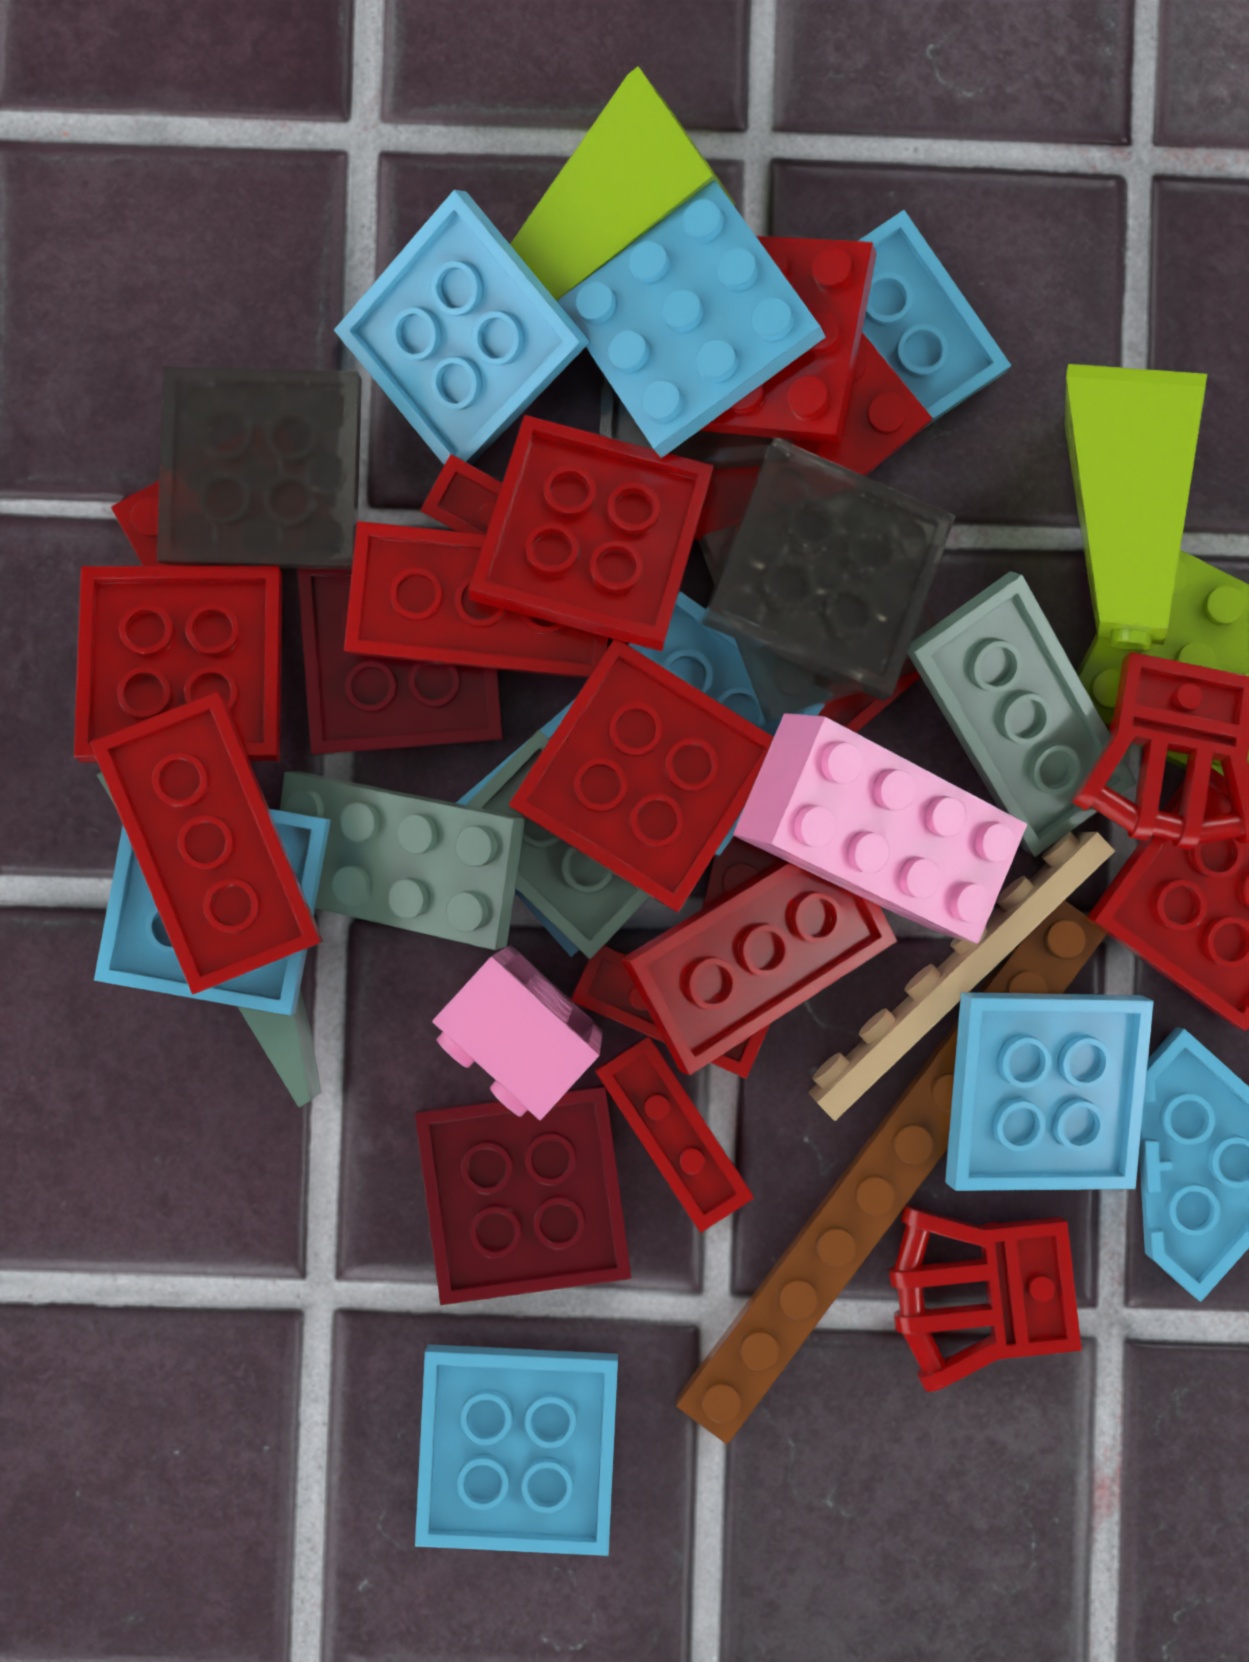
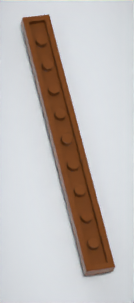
M1064 900L997 965L977 993L1063 994L1107 934L1086 919L1087 916ZM959 1018L675 1398L677 1408L726 1445L729 1444L948 1149Z

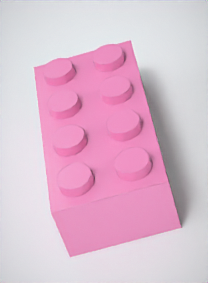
M784 713L733 836L933 932L978 944L1027 827V823L827 717Z
M511 944L491 956L432 1021L443 1031L436 1039L437 1042L452 1058L466 1068H469L475 1061L495 1079V1082L490 1086V1090L502 1104L519 1117H522L529 1110L539 1120L550 1111L600 1056L603 1028L578 1005L570 1001L571 999Z

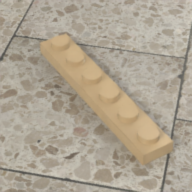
M1068 832L1049 846L1042 855L1046 864L1029 880L1025 876L1019 877L998 896L996 902L1001 907L988 919L978 944L954 938L950 946L955 951L938 968L930 964L918 972L906 985L904 990L909 996L891 1013L887 1008L876 1013L861 1028L859 1036L863 1040L848 1055L844 1057L841 1053H837L816 1071L813 1080L817 1084L808 1092L812 1098L836 1121L960 1001L961 992H970L1110 857L1115 850L1098 832H1078L1075 836Z

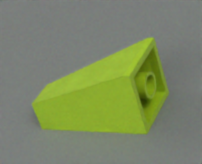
M637 66L623 80L510 245L554 299L558 301L712 181H717L733 205L736 203L665 100Z
M1068 364L1064 427L1097 637L1111 639L1110 645L1118 649L1146 651L1150 649L1151 644L1164 645L1169 626L1207 374Z

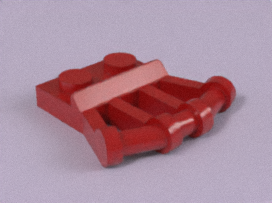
M1130 652L1122 659L1114 717L1109 725L1110 739L1090 772L1075 791L1071 803L1084 811L1090 807L1125 828L1129 838L1148 841L1151 836L1171 839L1174 847L1187 850L1195 849L1198 844L1233 838L1239 843H1249V764L1247 760L1249 751V676ZM1131 743L1143 745L1135 803L1106 786V783ZM1167 750L1188 754L1180 812L1178 814L1158 810ZM1212 760H1217L1221 762L1231 811L1230 813L1204 817Z
M905 1205L901 1222L905 1223L906 1226L895 1266L889 1268L890 1286L897 1288L899 1310L894 1312L895 1331L903 1334L921 1369L917 1376L925 1391L934 1392L945 1388L998 1359L1082 1351L1068 1222L1064 1218L1052 1217L1004 1223L992 1221L983 1225H977L944 1216L919 1206ZM930 1232L978 1245L982 1248V1259L922 1264ZM985 1281L987 1303L934 1309L925 1308L923 1287ZM985 1326H990L991 1335L950 1357H943L931 1332Z

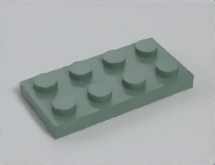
M1010 571L905 646L904 649L998 808L1027 823L1020 845L1024 851L1036 857L1097 812L1091 807L1084 811L1071 803V799L1083 779L1092 769L1111 735L1023 575ZM1123 757L1106 783V786L1120 795L1136 784Z
M300 771L284 773L280 811L331 820L315 908L487 949L498 950L507 947L525 817Z

